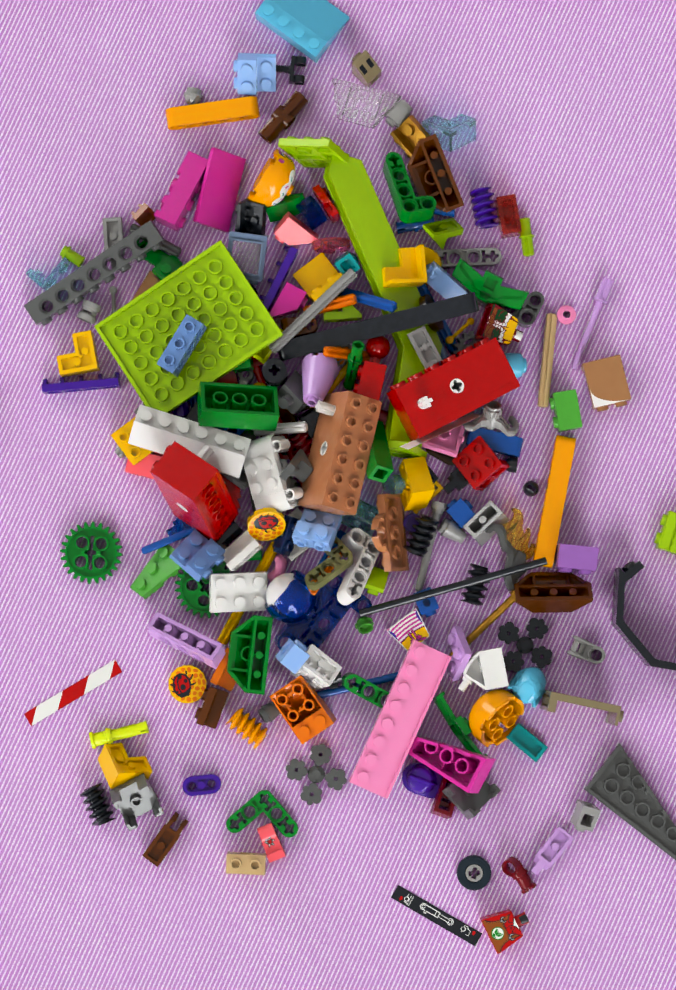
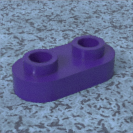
M205 774L186 778L182 787L187 795L197 796L216 793L221 788L222 783L220 777L216 774ZM209 780L215 781L214 787L209 786ZM191 782H194L196 784L195 789H191L189 787V784Z

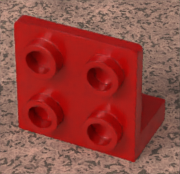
M481 436L473 440L452 460L473 489L483 491L510 467L506 460L497 457Z

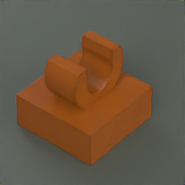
M145 203L143 205L139 204V209L136 212H131L132 218L140 227L148 221L155 219L154 211Z

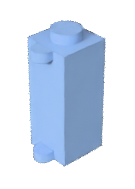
M435 261L426 265L427 284L442 297L449 299L468 294L466 288Z

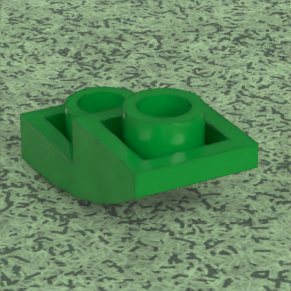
M303 193L291 194L289 196L285 195L284 201L267 207L266 212L270 222L281 220L287 212L295 216L306 211L308 205Z

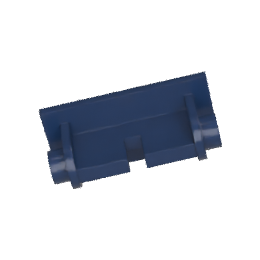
M285 515L286 527L283 532L284 534L275 539L273 552L290 556L294 548L292 534L297 521L300 519Z

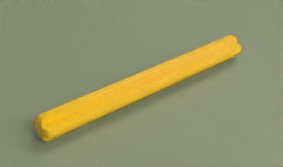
M274 541L268 546L255 572H267L277 554L273 552ZM232 612L217 639L218 642L223 645L228 643L231 632L238 625L244 612Z

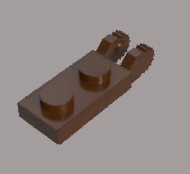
M177 812L174 813L167 824L165 823L142 855L157 867L179 839L180 833L189 822L185 819L177 831L172 829L170 826L177 820L179 815Z

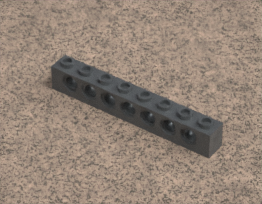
M150 220L25 304L24 307L36 325L42 324L45 326L53 320L51 317L57 313L58 315L65 313L69 310V305L72 303L76 305L84 300L83 296L87 293L93 294L99 290L100 284L111 282L116 278L115 274L120 271L122 273L126 272L131 268L130 264L136 260L137 262L144 260L149 251L153 250L155 252L163 247L162 243L165 239L154 222ZM145 237L148 240V244L145 248H140L139 240ZM126 248H130L132 251V255L128 259L123 257V251ZM110 259L116 261L114 269L107 267V262ZM95 269H98L100 272V277L97 280H94L91 276ZM82 280L84 288L79 291L76 288V283ZM64 290L69 294L66 301H62L60 298V294ZM47 301L53 304V308L49 312L44 308Z

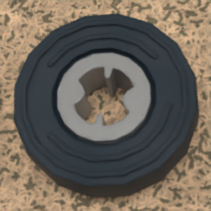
M467 856L458 864L457 878L466 889L480 890L490 881V865L481 856ZM475 867L476 871L479 870V874L476 875V878H471L472 875L468 873Z

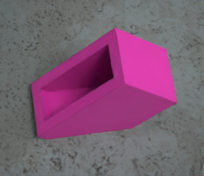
M286 282L270 311L272 318L277 319L299 312L300 308L303 309L309 300L306 298L307 292Z

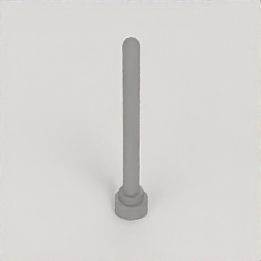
M432 501V518L439 521L443 512H446L447 504ZM434 526L436 532L431 533L433 539L428 540L431 545L425 547L428 552L423 554L424 557L422 558L415 586L417 592L423 590L438 526Z

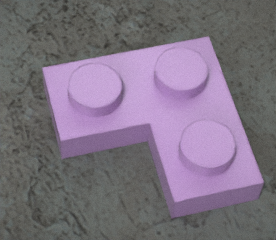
M454 626L447 638L453 652L447 672L450 674L452 681H459L472 656V652L461 626Z

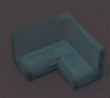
M460 114L448 120L434 115L422 121V127L430 136L433 134L437 135L443 150L452 152L476 140V118Z

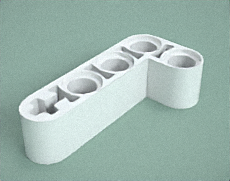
M353 528L341 538L344 545L354 555V562L347 569L337 592V600L340 604L346 606L360 598L380 553L373 543L372 536L360 528Z

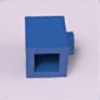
M461 498L458 501L453 499L447 505L449 509L446 513L460 528L475 515L471 510L473 506L467 499L464 501Z
M428 587V588H426V589H424V590H421V591H419V592H417V593L430 590L431 587ZM435 597L415 602L420 615L425 614L426 618L436 614V609L439 608Z

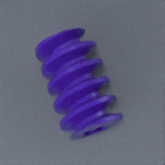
M492 187L478 188L470 192V196L475 197L471 200V203L475 205L472 210L477 212L474 214V218L478 219L475 222V226L480 227L479 229H487L499 225V222L493 221L498 218V215L492 214V212L497 210L496 207H491L496 202L495 200H490L494 193L488 192V190Z

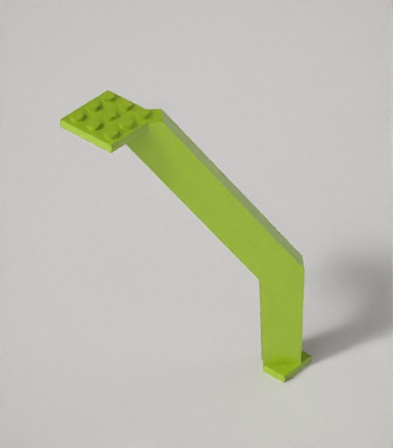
M293 136L279 138L278 146L303 167L325 168L324 181L374 295L395 301L398 309L394 312L420 306L419 298L421 296L417 287L383 288L382 268L400 267L398 253L400 248L362 160L350 157L348 153H345L340 146L336 145L328 137H321V139H314L312 137L299 139ZM381 310L383 315L391 313L388 311ZM428 324L422 325L425 326L437 351L441 355L442 344L437 333L431 330ZM422 326L391 333L398 348L393 385L403 380L407 383L408 377L420 371L423 374L425 373V368L407 334ZM390 402L385 427L390 455L400 458L424 456L426 459L427 452L421 449L422 444L411 449L400 447L411 441Z

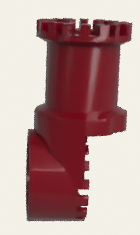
M511 856L502 863L503 872L517 881L522 889V894L529 892V889L532 890L537 886L528 875V870L524 869L520 860L518 861V858ZM508 863H511V864L514 865L515 871L512 870V869H510Z

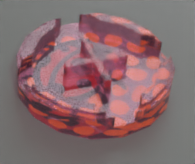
M326 237L314 240L312 248L317 253L333 254L335 250L339 249L341 253L348 251L351 248V244L347 238Z

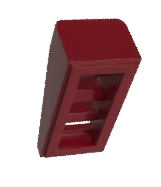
M442 777L430 813L449 819L452 817L455 805L451 801L449 803L441 801V798L449 800L442 790L446 787V782L450 783L449 780ZM439 806L445 807L447 810H442Z

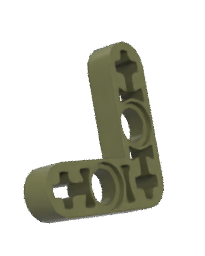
M337 536L334 541L338 545L337 548L332 549L331 552L324 551L329 558L305 575V583L309 590L315 591L322 588L353 564L352 552ZM341 552V555H342L344 558H347V557H348V560H345V559H342V560H341V556H340L339 553ZM328 566L335 568L331 573H326L324 569Z

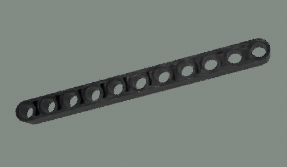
M475 292L293 338L278 352L281 361L323 351L325 346L340 347L351 344L354 341H363L477 312L479 308Z

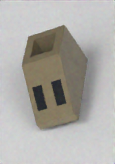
M366 50L362 54L359 52L353 57L352 74L369 88L381 76V69Z

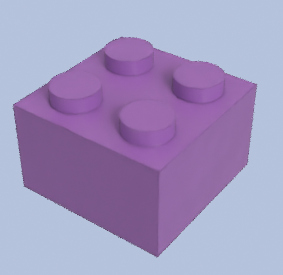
M558 544L554 568H559L558 572L572 573V570H577L580 575H591V572L597 571L599 548Z

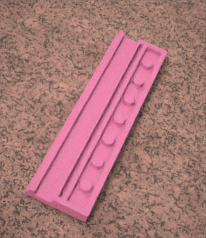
M413 639L350 777V783L388 799L452 658L451 656Z

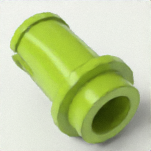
M64 246L60 253L62 259H67L79 268L84 262L85 257L72 250L71 246Z

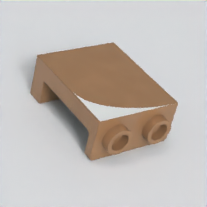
M620 355L581 365L592 402V410L597 409V412L608 410V406L616 405V407L625 406L627 401L631 400Z

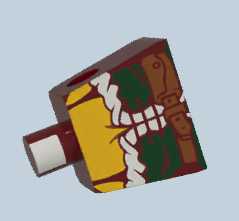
M488 304L485 307L474 339L482 340L489 337L491 340L496 337L499 344L504 346L509 345L511 340L520 342L523 332L516 329L517 318L496 304Z

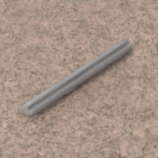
M349 269L282 332L284 334L282 337L268 346L269 349L275 354L278 353L357 278L355 271Z

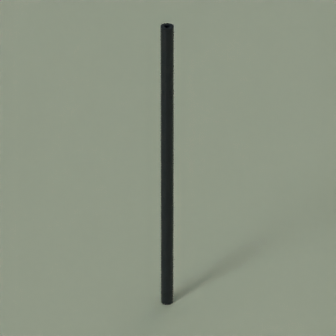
M546 557L359 609L360 617L548 565Z

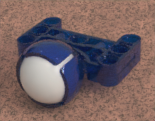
M293 570L290 573L281 574L271 581L266 592L267 602L265 609L271 617L286 623L274 639L275 645L279 649L283 647L280 646V640L284 637L290 638L293 641L298 639L307 648L311 644L319 648L350 608L359 613V602L365 600V608L372 606L371 601L361 594L360 598L347 606L340 604L337 600V592L343 580L340 575L336 577L337 583L334 586H329V583L319 589L316 595H312L305 583L306 574ZM322 619H327V626L320 628L319 622Z

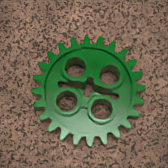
M84 522V528L77 525L78 531L70 529L72 536L65 535L68 542L61 543L66 546V549L60 550V552L65 553V556L60 559L67 561L63 567H70L67 573L71 574L74 572L73 579L81 576L80 582L82 583L87 578L88 584L92 583V579L98 584L100 577L106 581L107 574L112 577L111 570L118 571L115 564L122 563L117 558L123 556L122 553L118 552L123 546L116 544L120 541V538H113L116 532L109 534L110 527H106L103 530V524L100 523L96 527L95 522H92L91 527H89L87 522ZM91 536H94L93 550L96 551V555L92 556V570H89L91 557L87 554V551H91ZM85 537L88 543L86 547L80 548L78 541L80 538ZM100 539H105L107 542L104 549H99L97 546V542ZM83 556L86 559V564L83 567H79L77 559ZM98 558H103L105 560V566L103 568H98L96 566V560Z
M226 562L219 566L215 564L212 568L213 573H229L231 570L224 568ZM182 569L184 574H177L181 580L175 581V584L180 585L175 591L181 593L177 599L184 600L181 606L187 604L186 611L188 612L190 609H193V616L200 612V618L205 613H207L208 618H211L212 613L209 612V604L203 605L199 601L202 595L209 598V591L202 589L204 585L201 580L197 582V589H190L188 581L195 579ZM202 578L205 584L209 583V578Z

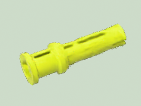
M147 721L117 729L105 728V731L89 732L92 748L96 749L100 745L112 744L120 739L149 733Z

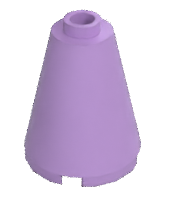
M310 353L302 361L303 401L310 407H315L319 400H324L340 371L337 360L332 357H325L323 353L313 356V353Z

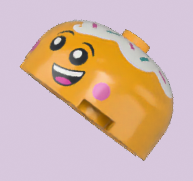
M278 149L274 150V158L268 159L254 182V192L250 191L247 199L265 204L267 207L278 204L285 195L289 196L294 188L292 185L296 174L294 162L288 155Z

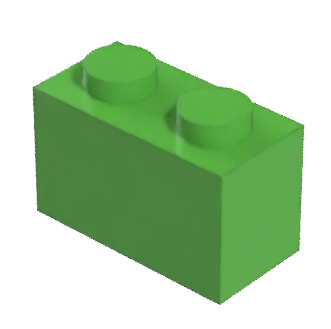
M576 389L553 393L551 395L552 398H549L550 409H554L555 417H552L554 428H557L558 432L581 429L582 421Z

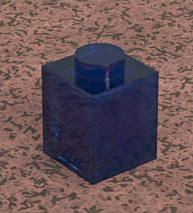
M311 195L296 205L303 220L312 230L328 220L319 203Z

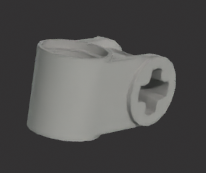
M575 635L573 636L574 641L567 654L593 664H599L604 661L605 651L601 647ZM593 650L601 652L600 660L594 661L591 658Z

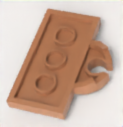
M378 494L376 506L379 514L373 518L371 530L377 531V536H373L372 540L376 549L383 554L382 566L384 567V572L409 571L408 553L403 548L404 545L407 546L403 525V504L400 495Z

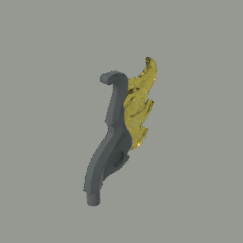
M511 508L514 515L509 522L502 525L492 524L485 529L486 533L490 534L495 531L498 535L501 550L507 556L504 569L526 563V560L531 558L535 552L534 543H531L530 548H528L531 532L529 528L526 529L525 533L523 532V514L516 508ZM526 571L503 577L508 591L514 589V584L517 583L518 579Z

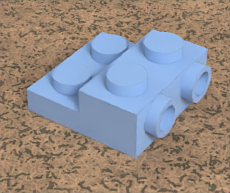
M238 53V58L234 60L233 66L234 72H237V77H234V89H237L238 94L257 95V91L276 92V54Z
M304 508L302 517L297 521L292 534L293 543L299 547H310L318 551L331 552L342 521L341 516Z

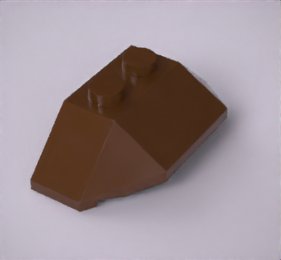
M433 134L419 140L407 165L418 196H432L437 202L436 209L446 213L464 206L437 135Z
M531 572L514 584L516 603L532 613L573 612L593 602L591 583L572 573Z

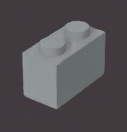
M490 500L463 528L483 546L496 533L495 531L490 534L486 533L485 529L496 523L504 526L509 519Z

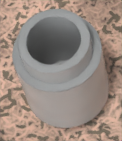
M401 99L385 114V121L392 128L394 126L398 128L411 115L410 112L413 109L405 100Z

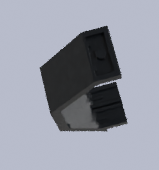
M632 561L627 563L622 569L620 567L615 568L612 626L646 666L676 671V663L655 659L624 622L625 584L644 568L643 564L640 561Z

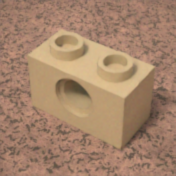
M228 851L226 873L265 875L266 853Z

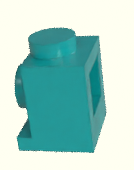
M349 251L339 256L334 263L342 275L349 269L355 272L361 269L358 264V258Z

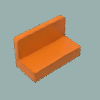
M226 647V654L215 670L210 682L232 691L236 682L226 671L229 647Z

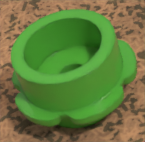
M363 616L357 620L355 628L358 629L359 633L367 634L373 630L374 623L372 618Z

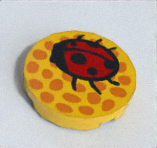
M274 508L258 509L253 512L254 514L251 517L249 516L247 529L254 539L260 541L273 540L282 535L285 530L286 522L284 515L281 512H277Z
M183 665L171 673L168 688L171 695L177 701L193 703L202 697L204 690L207 688V680L199 668L193 665Z

